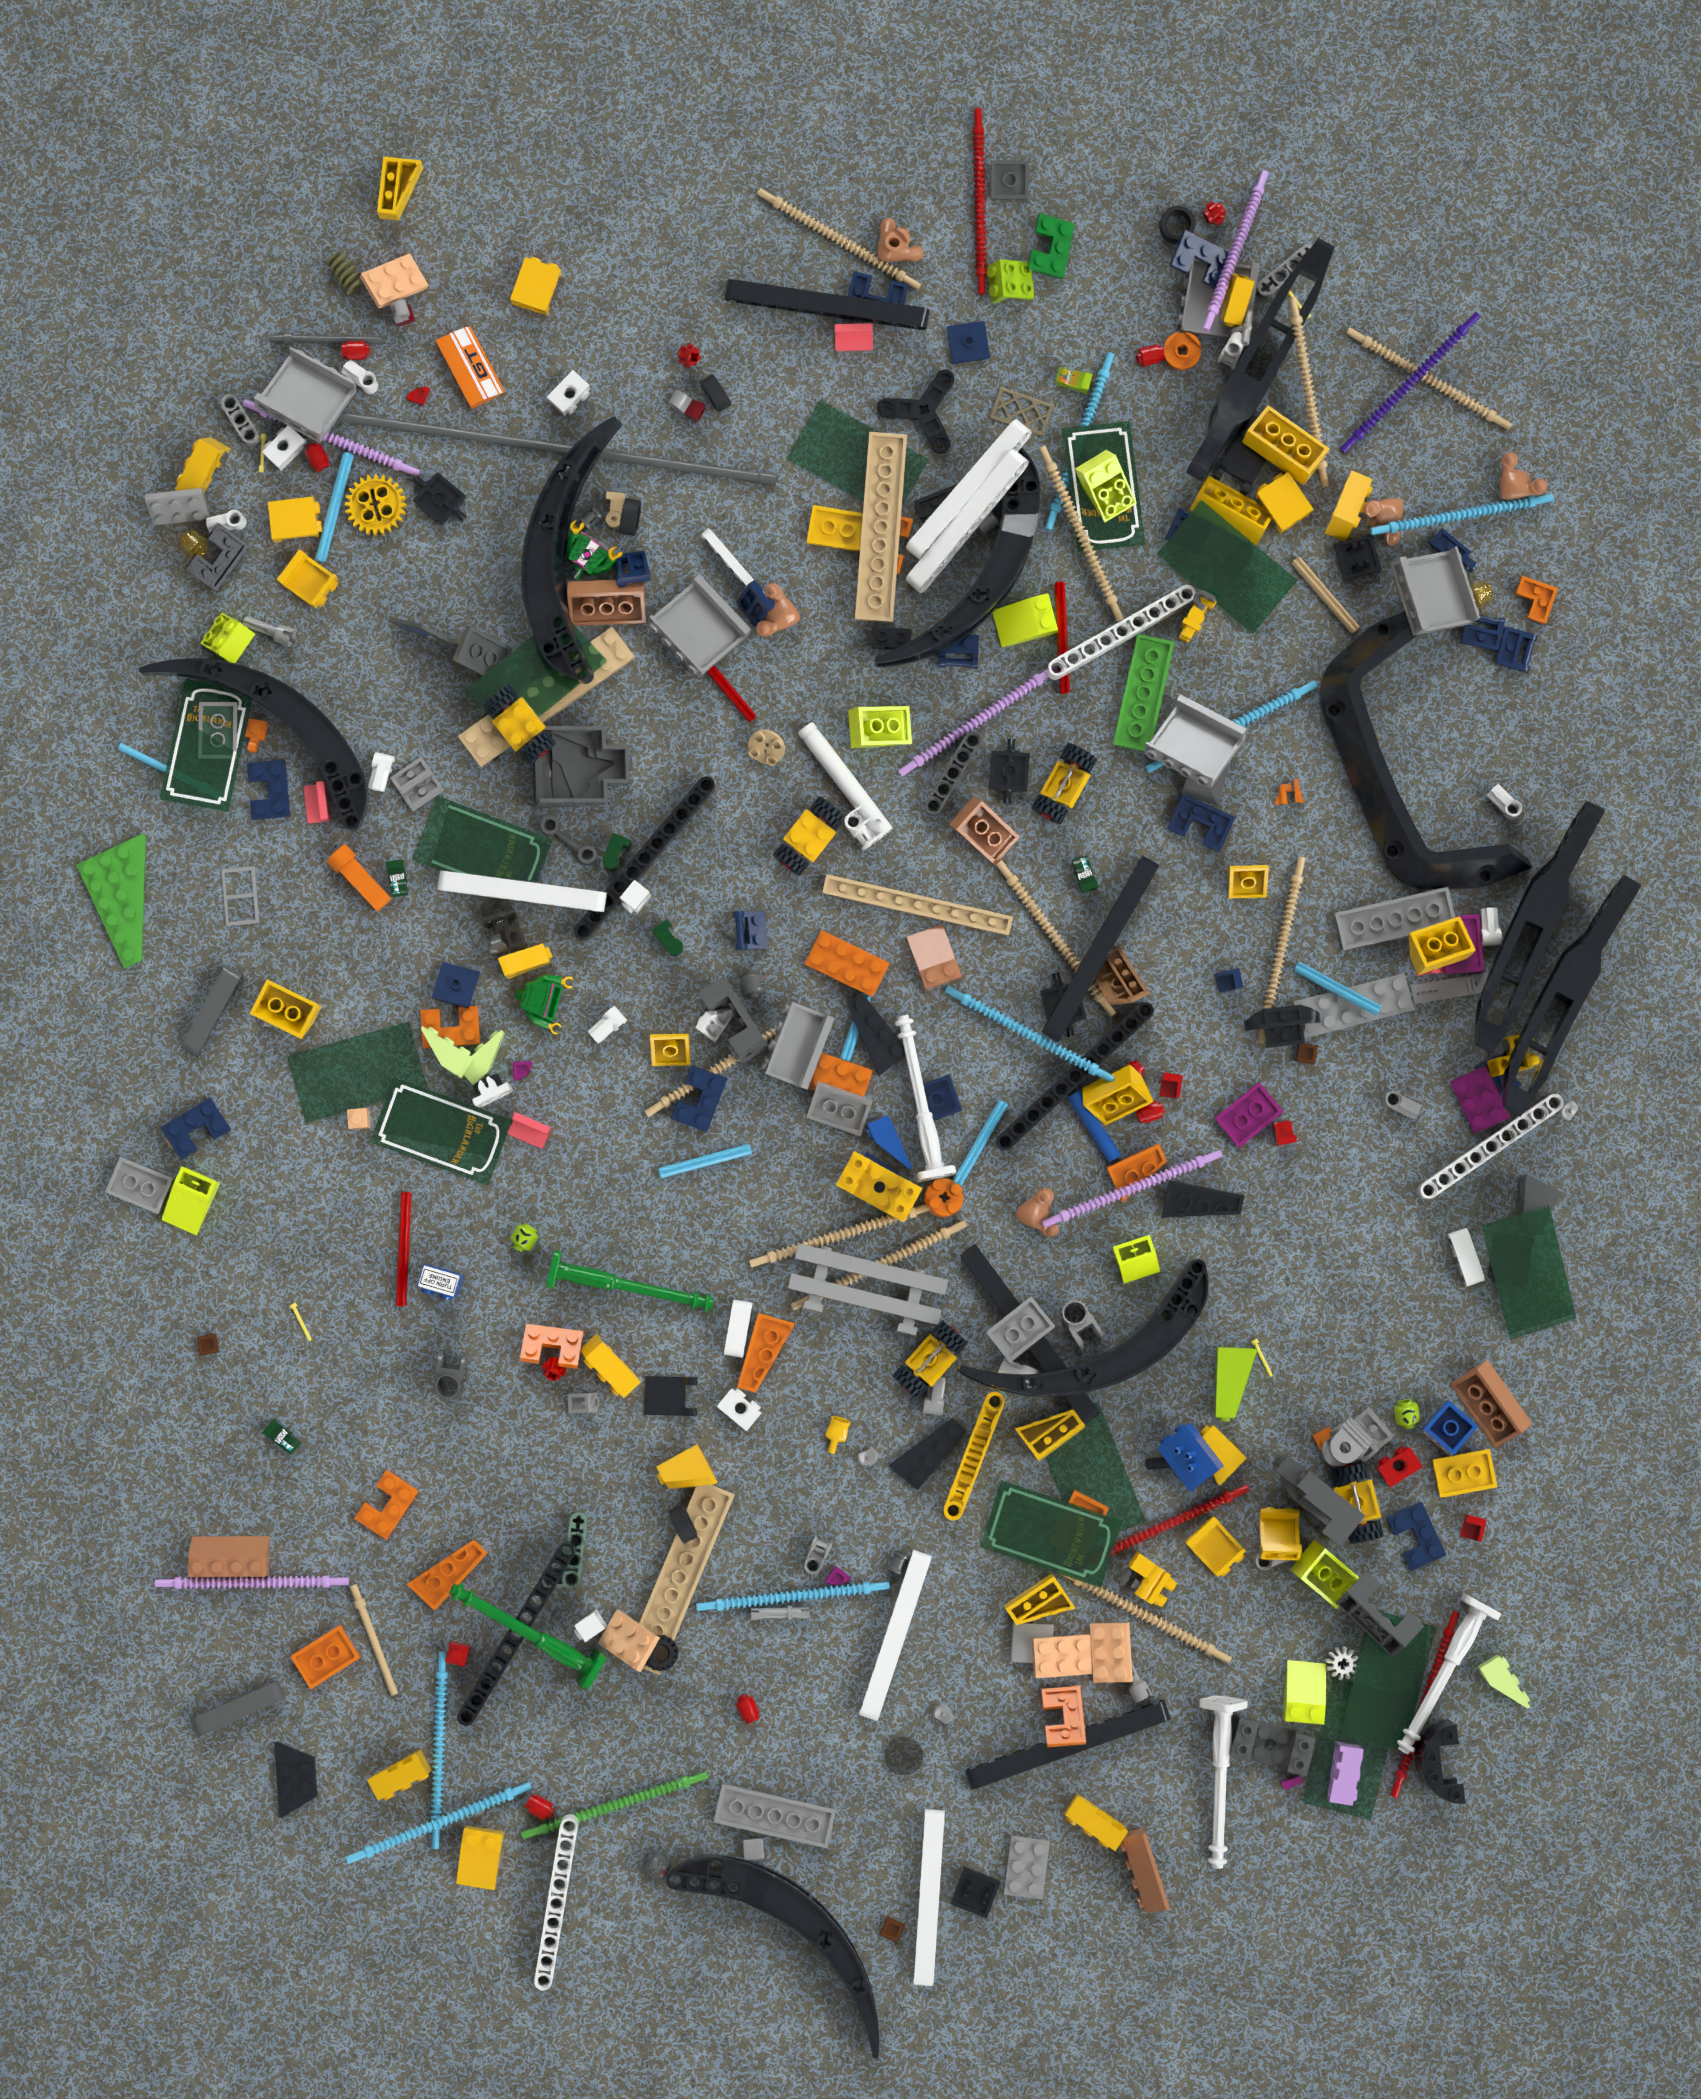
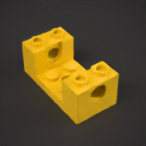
M855 1151L836 1183V1186L902 1222H905L923 1189ZM876 1182H883L885 1184V1190L882 1193H877L874 1190Z

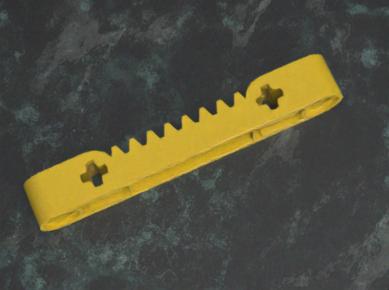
M998 1392L988 1393L982 1404L944 1504L943 1512L949 1520H958L965 1509L1004 1406V1397ZM992 1396H998L1000 1399V1403L996 1407H992L989 1404V1399ZM956 1505L959 1509L958 1513L953 1516L948 1514L949 1506Z

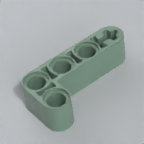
M578 1511L571 1516L567 1540L572 1541L573 1535H579L582 1539L581 1544L576 1545V1555L579 1557V1563H569L557 1583V1587L574 1588L581 1580L588 1528V1516L584 1512ZM578 1515H580L581 1519L584 1520V1522L580 1524L579 1530L583 1529V1532L572 1531V1528H577V1522L574 1521V1519H576ZM566 1546V1555L572 1554V1550L568 1546ZM553 1567V1569H554L555 1571H561V1570H562V1568ZM570 1573L574 1574L577 1578L574 1584H570L566 1580L567 1575ZM544 1579V1582L547 1585L552 1586L549 1580Z

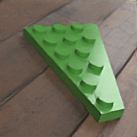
M144 833L76 865L124 968L143 960L147 839Z

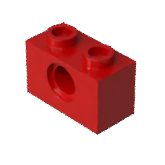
M1401 1446L1394 1451L1395 1455L1388 1458V1456H1385L1378 1461L1379 1465L1375 1468L1387 1487L1394 1486L1423 1467L1411 1447L1405 1448ZM1396 1460L1402 1462V1468L1399 1471H1396L1393 1467Z

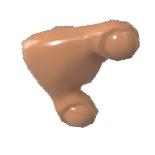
M889 217L881 221L879 226L880 238L877 248L879 260L884 262L903 260L917 262L922 259L924 252L920 246H908L911 237L907 228H896L895 221Z
M1508 452L1503 455L1499 486L1501 499L1513 500L1531 495H1541L1546 492L1548 486L1544 479H1535L1531 483L1527 472L1514 469L1518 463V456L1514 452Z
M1388 498L1378 501L1371 500L1365 503L1363 511L1368 516V525L1377 527L1388 525L1392 521L1396 523L1398 520L1401 521L1404 511L1403 500ZM1398 530L1397 533L1391 534L1387 532L1384 534V541L1390 546L1397 544L1400 539V532Z
M775 583L768 584L765 587V594L774 601L775 606L764 617V621L759 622L756 626L757 634L762 637L770 636L777 631L791 627L800 620L798 610L785 597L781 587Z
M1044 1187L1039 1189L1033 1197L1023 1203L1015 1212V1217L1018 1221L1039 1230L1047 1237L1056 1236L1060 1231L1058 1224H1053L1046 1228L1042 1224V1221L1047 1219L1051 1212L1052 1200L1054 1199V1193L1050 1188Z

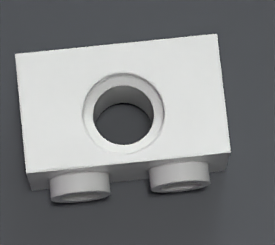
M572 370L547 396V399L565 417L567 414L571 415L576 410V404L580 400L584 401L587 399L591 389L589 384ZM573 391L575 396L573 398H566V393Z
M290 426L282 427L277 432V437L265 444L262 453L282 471L307 443ZM281 444H288L286 450H279Z
M634 880L620 897L621 905L630 913L633 911L638 913L649 900L651 894Z
M732 1388L717 1407L747 1431L762 1413L759 1411L761 1407L753 1400L748 1402L744 1398L746 1394L740 1389L734 1390ZM740 1402L746 1406V1411L742 1414L737 1413L735 1410L736 1404Z
M596 1609L576 1623L574 1632L580 1640L584 1639L586 1642L604 1630L607 1624Z

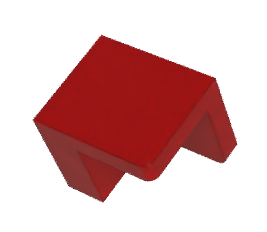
M1162 1073L1159 1095L1161 1097L1179 1099L1183 1075Z
M1290 1120L1272 1123L1276 1146L1297 1142Z
M1465 1514L1460 1536L1482 1542L1487 1519Z

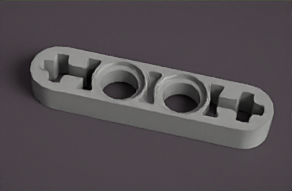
M1313 244L1302 246L1263 278L1257 285L1258 295L1267 298L1275 293L1293 271L1289 267V262L1295 260L1299 263L1301 261L1300 257L1304 256L1306 252L1305 249L1309 250ZM1277 272H1281L1284 274L1285 279L1279 282L1275 279L1274 275ZM1272 281L1273 284L1269 287V292H1262V285L1267 286Z

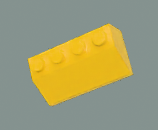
M1269 405L1250 426L1242 441L1285 473L1289 472L1292 478L1302 485L1312 476L1330 449Z
M1208 476L1189 509L1195 515L1205 518L1213 523V525L1219 526L1229 534L1250 542L1255 547L1272 519L1263 505L1211 476Z

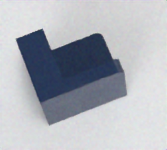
M1239 968L1215 974L1220 993L1243 988Z

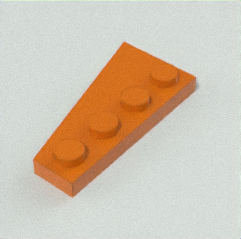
M758 1313L737 1388L756 1393L795 1323Z
M472 1540L407 1585L435 1611L450 1595L451 1587L454 1584L458 1585L488 1552L477 1541Z

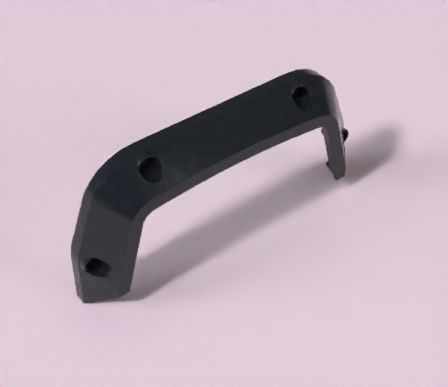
M1404 611L1367 628L1330 662L1320 682L1319 704L1380 855L1391 873L1404 884L1421 890H1437L1448 887L1449 890L1486 887L1531 869L1532 866L1529 859L1509 844L1434 852L1426 847L1387 767L1361 692L1360 682L1363 676L1418 636H1413L1406 612ZM1377 628H1385L1386 634L1380 635ZM1330 707L1337 709L1338 714L1336 716L1329 713L1328 709ZM1387 848L1395 849L1396 855L1394 857L1389 856ZM1481 872H1485L1488 875L1487 881L1480 879Z

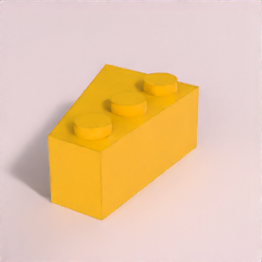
M383 157L377 208L380 219L399 221L424 168L421 160Z
M211 437L196 440L192 446L193 452L191 457L186 459L184 463L185 469L176 480L177 486L175 490L202 488L204 493L213 479L211 477L215 468H219L222 464L219 462L224 452L228 453L231 448Z
M1351 471L1325 530V534L1341 541L1347 540L1352 528H1357L1361 517H1358L1359 512L1363 513V507L1367 503L1364 502L1365 497L1369 498L1373 487H1370L1373 479Z
M595 1334L581 1348V1352L585 1357L584 1363L590 1369L594 1367L598 1371L596 1375L603 1382L608 1381L611 1384L609 1388L616 1396L620 1394L625 1398L641 1383L639 1378L601 1340L598 1334Z
M1070 1410L1023 1427L1015 1428V1430L1040 1462L1083 1430L1085 1425L1075 1411Z
M1052 1573L1004 1605L1016 1625L1048 1615H1055L1066 1610L1076 1609Z
M420 1749L373 1775L367 1781L377 1800L384 1799L386 1801L395 1796L394 1792L399 1789L404 1791L411 1787V1783L418 1780L420 1782L429 1777L428 1773L431 1771V1768Z
M1078 1793L1064 1812L1069 1823L1074 1826L1078 1824L1083 1828L1082 1831L1090 1837L1093 1835L1099 1839L1098 1842L1106 1848L1110 1847L1114 1851H1116L1128 1833L1126 1826Z

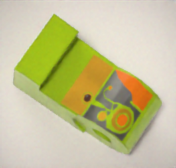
M1059 367L1055 384L1088 394L1093 374Z

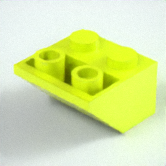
M221 613L215 619L209 632L204 635L200 644L225 661L236 663L255 633L235 619Z
M1150 1235L1111 1247L1124 1284L1160 1272L1157 1255Z

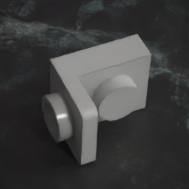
M597 1392L568 1394L569 1414L598 1412L599 1398L597 1397Z

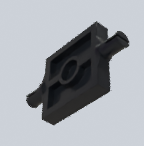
M437 472L426 482L418 475L413 479V482L420 487L419 494L414 498L413 502L443 526L452 516L457 517L461 522L467 518V515L459 510L460 505L467 496Z
M1010 738L1007 739V750L991 752L989 789L1004 792V804H1011V794L1016 791L1027 792L1030 753L1016 751V739H1012L1011 746Z
M1060 972L1052 974L1054 981L1052 987L1040 990L1047 1021L1068 986L1067 983H1062ZM1081 1002L1066 1028L1067 1037L1075 1036L1072 1024L1087 1019L1083 1002Z

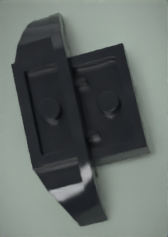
M1303 1005L1267 1008L1256 1012L1245 1020L1244 1029L1245 1031L1264 1029L1266 1048L1305 1044L1303 1025L1321 1023V1018L1318 1011Z

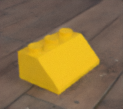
M1460 916L1409 933L1410 959L1418 975L1465 960L1476 951Z
M267 979L250 1014L302 1039L313 1025L322 1006Z
M1131 1065L1112 1073L1111 1075L1115 1076L1113 1082H1108L1102 1078L1082 1088L1083 1106L1105 1126L1153 1103V1099L1141 1074Z

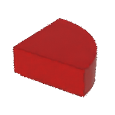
M417 388L409 392L406 400L424 406L430 388Z

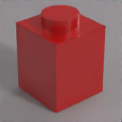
M455 1641L450 1642L445 1662L464 1667L467 1664L471 1645Z

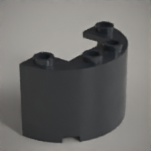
M1449 1719L1439 1721L1430 1726L1418 1741L1417 1749L1415 1750L1416 1770L1422 1782L1440 1798L1452 1803L1466 1804L1464 1784H1457V1778L1443 1779L1439 1746L1459 1744L1457 1724Z

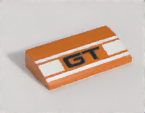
M471 326L454 331L436 340L471 410L505 393Z

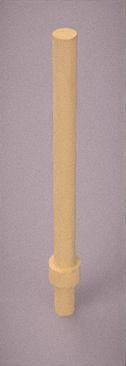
M357 1584L352 1585L350 1590L355 1600L353 1602L355 1609L359 1611L389 1693L393 1696L398 1694V1691L365 1606L367 1604L365 1599L361 1597Z

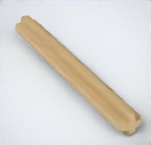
M1301 557L1296 558L1292 562L1293 567L1349 632H1356L1359 629L1356 621Z

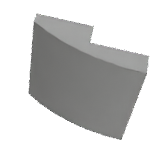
M422 757L390 777L412 811H415L444 791Z
M1369 1406L1354 1419L1373 1439L1368 1450L1360 1458L1363 1462H1366L1389 1442L1394 1435Z
M1012 1622L1010 1662L1033 1663L1032 1638L1053 1637L1054 1625L1033 1623L1016 1625L1015 1622Z

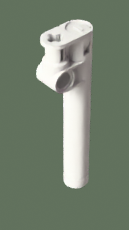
M812 722L800 730L798 735L804 740L805 744L855 810L845 818V827L863 846L861 848L862 851L866 850L881 839L883 835L889 833L893 827L822 733L817 730L816 725ZM855 818L859 823L856 827H851L848 825V820Z

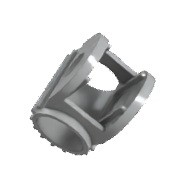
M1076 1299L1073 1301L1069 1300L1070 1302H1065V1306H1062L1061 1318L1081 1350L1084 1348V1342L1079 1334L1092 1328L1096 1336L1101 1338L1104 1335L1092 1314L1089 1313L1088 1307L1086 1308V1303L1083 1304L1081 1300L1077 1301ZM1072 1306H1078L1084 1310L1085 1317L1078 1323H1071L1065 1318V1312Z
M1349 1417L1329 1432L1330 1436L1323 1443L1321 1454L1329 1466L1339 1468L1354 1460H1359L1368 1450L1373 1439Z

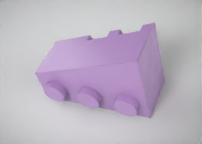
M1335 1741L1327 1794L1329 1802L1353 1806V1801L1357 1800L1358 1790L1356 1786L1357 1781L1359 1782L1360 1766L1364 1751L1358 1744Z

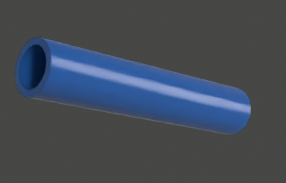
M1079 1090L1067 1098L1108 1163L1120 1156L1121 1153L1099 1119L1083 1106V1094Z

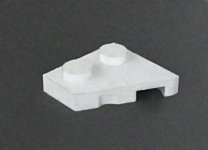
M730 1008L706 1011L699 1018L695 1028L710 1040L716 1042L734 1013Z

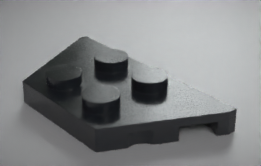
M276 1741L274 1745L279 1818H282L318 1796L315 1756Z

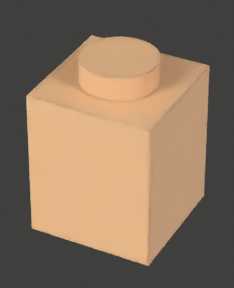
M368 1108L347 1110L348 1129L370 1128Z

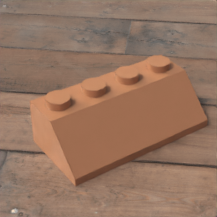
M616 580L568 582V608L573 626L646 623L644 582L628 583L625 587H619Z
M1488 1359L1450 1384L1494 1448L1522 1434L1532 1424Z
M194 1536L191 1539L188 1556V1577L269 1576L270 1536Z
M1140 1828L1128 1832L1120 1843L1122 1852L1126 1851L1128 1859H1125L1128 1871L1132 1870L1134 1875L1131 1878L1134 1890L1138 1889L1140 1896L1137 1897L1140 1909L1144 1908L1146 1913L1169 1910L1170 1907L1145 1830Z

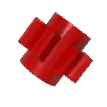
M1211 201L1205 205V211L1202 214L1209 225L1214 222L1215 226L1224 222L1223 216L1226 215V211L1220 202L1215 204Z
M690 343L687 344V347L681 345L677 353L678 363L683 364L687 368H690L691 364L696 366L701 358L699 354L700 349Z
M551 1357L548 1359V1362H543V1375L548 1380L556 1381L560 1380V1376H565L566 1368L558 1366V1357Z

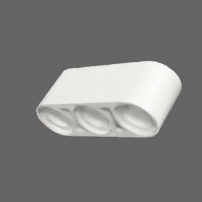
M1467 1228L1447 1234L1448 1239L1452 1243L1451 1248L1454 1257H1457L1458 1260L1457 1266L1460 1274L1464 1277V1285L1468 1287L1485 1281Z
M733 1300L724 1355L743 1358L753 1303Z

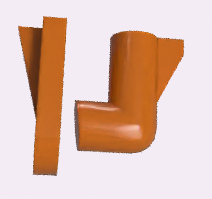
M1296 778L1294 779L1296 804L1297 802L1301 804L1304 803L1299 789V780ZM1291 783L1279 785V793L1275 800V805L1288 804L1287 792H1293Z

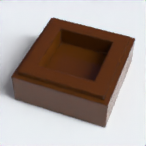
M1306 1043L1298 1045L1296 1062L1315 1065L1318 1045Z
M216 1333L197 1337L200 1356L220 1352Z
M887 1916L879 1935L897 1943L905 1924Z

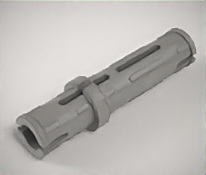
M809 1607L751 1608V1621L810 1619Z

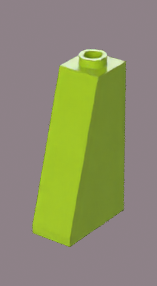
M1216 1347L1214 1417H1218V1421H1230V1418L1236 1417L1257 1349Z

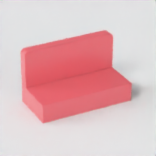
M873 323L835 324V350H873Z
M319 781L315 785L304 786L307 822L330 821L326 783Z
M515 1112L508 1134L542 1149L551 1131V1127Z

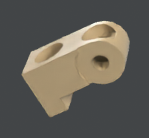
M606 492V501L610 502V511L606 516V522L611 529L615 530L620 527L622 508L627 497L625 493Z

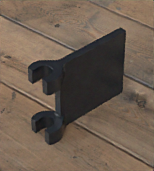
M1240 435L1233 441L1213 478L1220 481L1224 472L1231 474L1244 482L1239 493L1246 496L1267 459L1242 442L1244 436Z
M645 1376L644 1415L697 1416V1408H686L685 1406L686 1385H698V1377Z

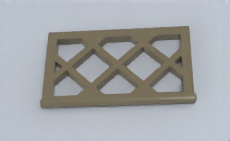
M999 387V393L990 419L1009 425L1013 421V417L1022 414L1026 422L1023 425L1030 429L1032 433L1044 436L1055 405ZM1002 393L1012 394L1013 399L1004 403L1001 398ZM1018 399L1030 400L1032 405L1022 409ZM1015 401L1020 411L1010 415L1006 405ZM1040 404L1049 407L1048 413L1042 416L1037 408ZM1003 407L1007 415L1004 419L995 416L996 410ZM1034 408L1038 418L1028 421L1024 412ZM1040 420L1043 425L1042 430L1032 429L1030 424Z

